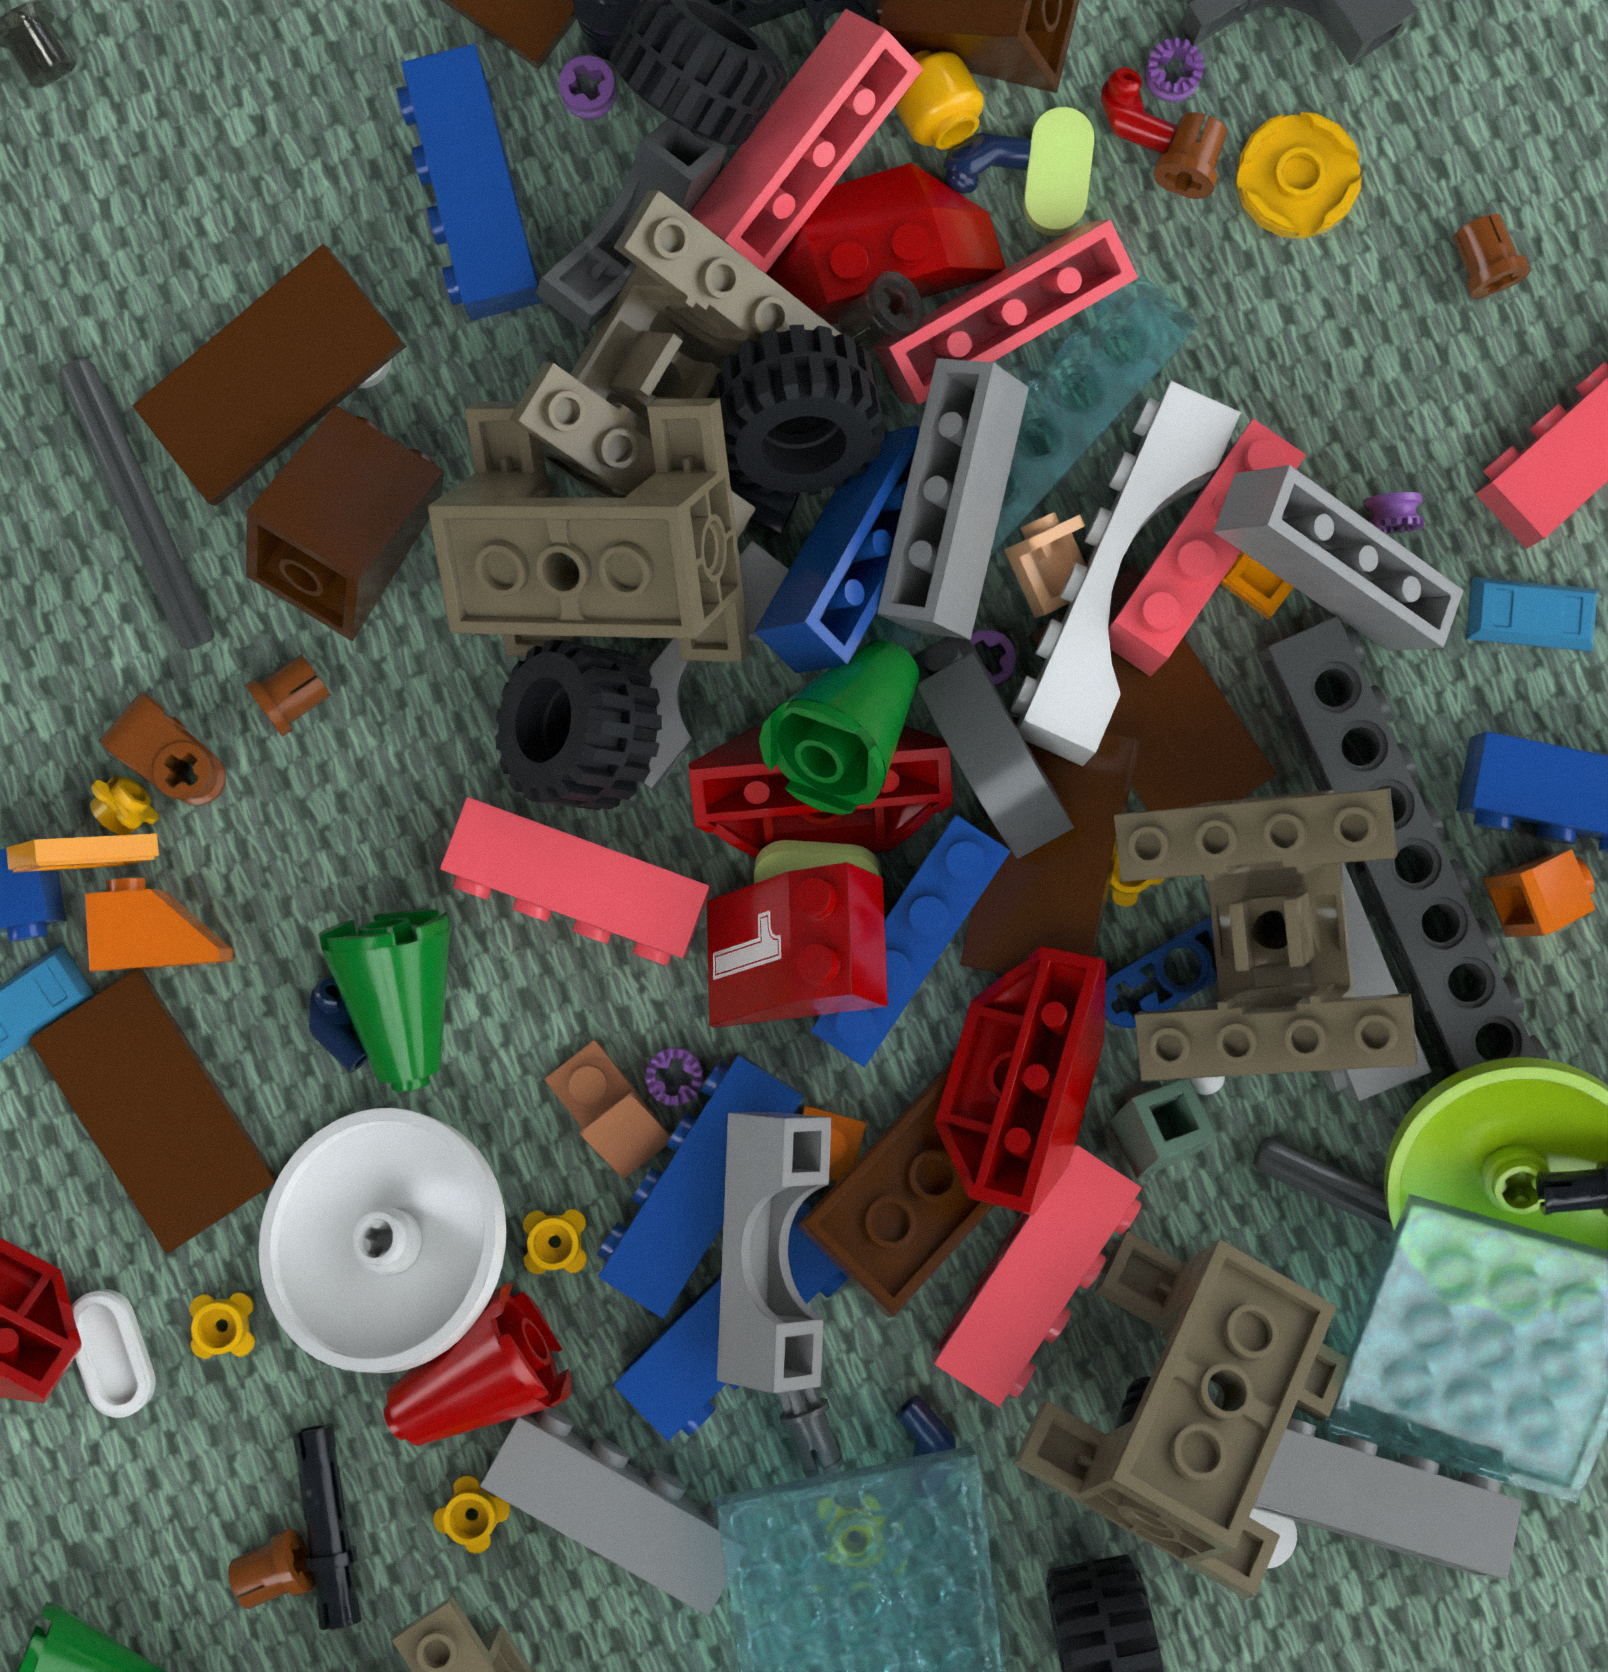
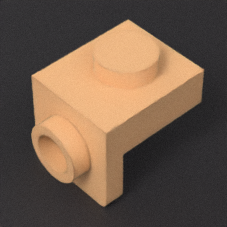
M1050 513L1021 527L1020 530L1025 539L1004 549L1035 618L1049 614L1070 603L1060 598L1064 585L1076 562L1086 566L1072 532L1085 526L1080 514L1060 523L1056 513Z

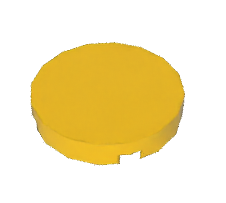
M1301 112L1300 115L1284 117L1285 114L1270 118L1250 135L1237 160L1235 185L1242 207L1258 226L1280 237L1305 239L1328 232L1346 217L1361 190L1362 174L1360 176V166L1358 163L1360 156L1356 144L1343 128L1318 113Z

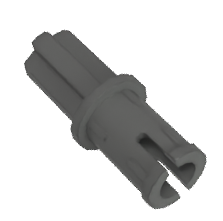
M817 1387L778 1393L784 1409L780 1415V1420L783 1425H789L804 1467L805 1477H819L818 1468L821 1466L824 1475L839 1469L844 1464V1460L839 1453L825 1413L830 1408L828 1399L820 1398Z

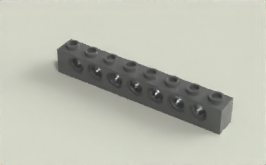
M1336 616L1260 651L1257 654L1258 659L1318 791L1334 790V793L1383 788L1391 789L1397 854L1402 848H1407L1415 853L1420 863L1418 876L1411 883L1402 880L1395 870V858L1350 863L1409 993H1411V998L1447 1078L1468 1067L1491 1060L1514 1057L1549 1059L1540 1040L1535 1035L1529 1036L1519 1013L1524 1011V1003L1519 990L1508 976L1502 978L1492 954L1496 953L1498 948L1490 927L1482 918H1475L1466 895L1471 893V887L1466 873L1458 861L1455 859L1449 861L1439 837L1444 835L1441 818L1431 802L1422 801L1413 779L1418 776L1415 761L1409 749L1403 743L1396 744L1386 722L1391 719L1388 701L1382 690L1377 685L1370 686L1360 664L1364 662L1365 654L1355 631L1351 627L1344 628L1339 616ZM1319 675L1330 676L1340 685L1342 696L1337 707L1327 706L1318 699L1315 692V683ZM1347 732L1359 735L1367 745V758L1361 766L1350 763L1343 755L1341 744ZM1431 906L1439 909L1446 920L1445 932L1435 942L1424 934L1421 925L1423 914ZM1458 965L1464 966L1472 977L1471 991L1462 1000L1455 998L1448 986L1449 975ZM1490 1024L1498 1034L1499 1043L1495 1053L1484 1059L1476 1049L1475 1038L1481 1027Z

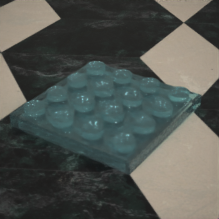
M1409 1194L1347 1356L1342 1387L1330 1416L1324 1419L1327 1431L1366 1440L1386 1449L1425 1458L1445 1466L1578 1503L1608 1431V1250Z
M971 1445L714 1496L739 1672H1004L978 1458Z

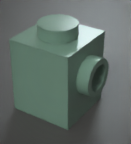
M1190 1078L1182 1079L1163 1087L1160 1081H1153L1133 1089L1124 1096L1127 1103L1110 1120L1136 1179L1193 1158L1216 1138V1134Z

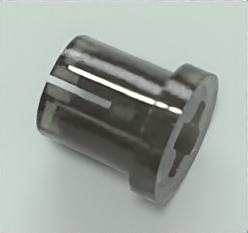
M44 1L24 3L0 17V47L9 49L33 88H44L60 79L61 76L56 68H59L62 75L65 76L72 72L76 65V62L52 25L54 14Z
M894 271L883 272L870 281L865 293L840 310L838 315L839 329L841 333H845L850 337L866 329V331L854 338L855 347L863 346L866 351H870L892 336L903 337L916 330L923 320L922 300L914 285L905 276Z

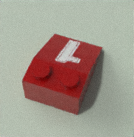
M844 862L788 871L707 901L710 1027L720 1028L888 1007L882 877L851 863Z

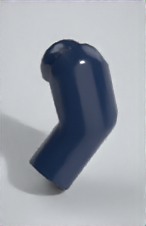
M991 133L973 135L948 153L943 164L944 168L947 169L944 179L945 184L958 193H971L977 188L978 173L983 172L990 166L1027 170L1031 138Z
M333 976L325 977L312 990L309 1030L312 1036L349 1073H352L359 1069L368 1058L358 1035L351 1029L352 1020Z
M916 1394L898 1408L895 1417L915 1439L909 1475L910 1485L918 1495L933 1497L938 1495L949 1484L953 1471L956 1440L951 1431L924 1400Z

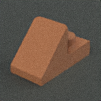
M597 1039L589 1043L544 1079L583 1129L579 1134L623 1179L663 1149L671 1137L668 1130Z

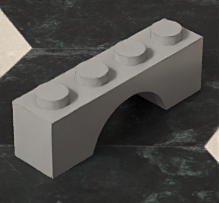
M751 541L742 553L739 552L749 641L766 644L754 630L789 569L755 542ZM673 638L663 652L657 647H653L639 662V667L647 668L653 677L650 688L658 690L660 703L656 707L657 715H662V730H657L656 743H659L657 756L651 757L649 762L651 771L645 782H642L654 793L694 745L682 718L681 693L685 679L697 661H681L678 638Z
M783 1112L728 1113L717 1381L769 1393L821 1387L823 1318L804 1302L794 1284L789 1266L788 1241L792 1221L802 1202L814 1191L829 1185L831 1117Z

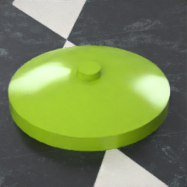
M1514 1057L1491 1060L1468 1067L1444 1079L1423 1095L1406 1114L1397 1128L1390 1144L1384 1170L1385 1201L1394 1232L1406 1255L1418 1270L1431 1282L1462 1300L1502 1310H1534L1564 1304L1580 1298L1607 1282L1608 1216L1603 1213L1602 1209L1552 1213L1551 1215L1544 1216L1539 1207L1540 1202H1544V1199L1538 1200L1536 1177L1538 1172L1545 1171L1550 1173L1596 1169L1598 1162H1608V1085L1595 1076L1562 1062L1542 1058Z

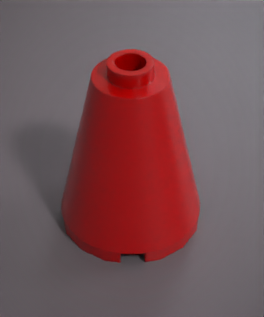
M509 1283L495 1289L483 1313L456 1344L433 1360L410 1368L388 1389L387 1405L384 1406L383 1413L390 1431L399 1440L406 1439L415 1446H421L549 1409L566 1401L571 1395L572 1379L569 1368L558 1374L555 1362L549 1351L560 1352L562 1348L531 1297L524 1291L512 1297L510 1292L513 1285Z

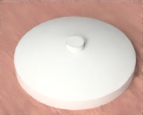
M375 1108L359 1111L330 1123L309 1138L293 1154L277 1178L263 1213L259 1236V1267L265 1295L273 1314L284 1331L300 1348L314 1358L337 1368L366 1373H391L414 1368L433 1360L456 1344L470 1330L483 1313L497 1285L506 1248V1217L502 1195L489 1164L474 1144L455 1128L433 1117L406 1109Z

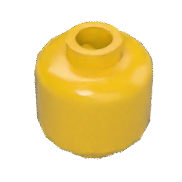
M929 50L920 51L912 55V57L923 70L894 108L912 139L918 144L928 147L936 146L939 150L954 148L970 138L977 130L980 123L979 116L984 107L983 93L963 60L955 53L940 51L932 54Z

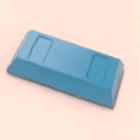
M1471 577L1466 639L1592 652L1598 589Z
M63 944L0 985V1062L28 1044L31 1037L96 996L94 990Z

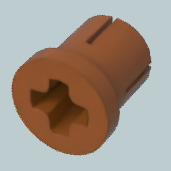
M1190 112L1181 116L1168 152L1158 158L1153 172L1156 182L1161 187L1190 199L1206 198L1213 193L1218 179L1214 169L1227 135V129L1224 124L1218 119L1209 116L1199 142H1196L1206 114Z
M1490 214L1489 216L1486 215L1475 219L1461 227L1453 236L1455 245L1470 277L1466 282V287L1473 299H1480L1508 289L1522 281L1531 272V266L1525 255H1518L1500 214Z
M302 654L261 682L254 678L245 684V687L282 737L293 730L289 724L331 696L320 678L317 676L313 677L316 673Z
M293 1528L281 1531L274 1535L272 1543L232 1559L228 1569L229 1581L235 1596L238 1595L237 1600L242 1607L251 1609L287 1593L293 1596H300L314 1588L312 1572L306 1571L304 1557L309 1552L303 1537L298 1531Z

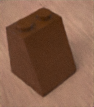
M879 0L877 23L886 29L911 56L924 50H929L932 54L940 51L953 52L963 60L970 73L1057 93L1080 0Z
M336 405L247 510L246 577L353 642L430 519L427 506L441 497L444 470L437 467L433 460L425 453L416 449H408L384 435L372 421L361 416L355 417Z

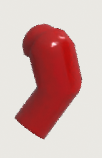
M1130 68L1114 70L1110 74L1108 81L1102 86L1101 103L1111 130L1119 138L1158 153L1166 154L1177 125L1145 112L1139 94L1142 79L1136 71Z

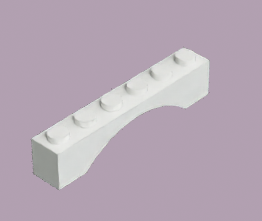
M1173 381L1170 382L1159 401L1151 397L1147 398L1132 430L1133 433L1142 436L1134 455L1128 452L1123 453L1108 486L1118 491L1111 510L1100 507L1086 535L1084 542L1094 546L1087 565L1075 563L1061 592L1060 598L1070 602L1061 623L1054 619L1050 620L1035 654L1045 658L1037 679L1029 676L1025 677L1011 707V712L1020 715L1016 726L1025 741L1081 766H1084L1096 753L1121 695L1111 661L1108 624L1111 594L1122 558L1133 538L1148 521L1175 501L1202 489L1218 468L1241 412Z

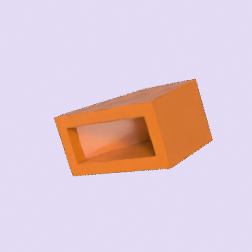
M1573 849L1554 851L1483 878L1505 937L1544 936L1596 910L1590 895L1595 892L1592 874L1586 863L1581 858L1575 857Z
M146 878L106 880V892L85 893L89 971H115L233 962V949L167 891L146 889Z

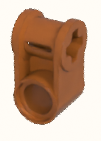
M140 691L99 739V742L112 755L130 769L145 777L165 795L173 799H179L189 805L201 806L211 803L220 796L225 787L226 772L223 763L213 752L186 731V727L175 716L170 718L163 712V706ZM186 763L194 765L192 770L198 776L197 781L192 786L185 783L187 778L181 772Z

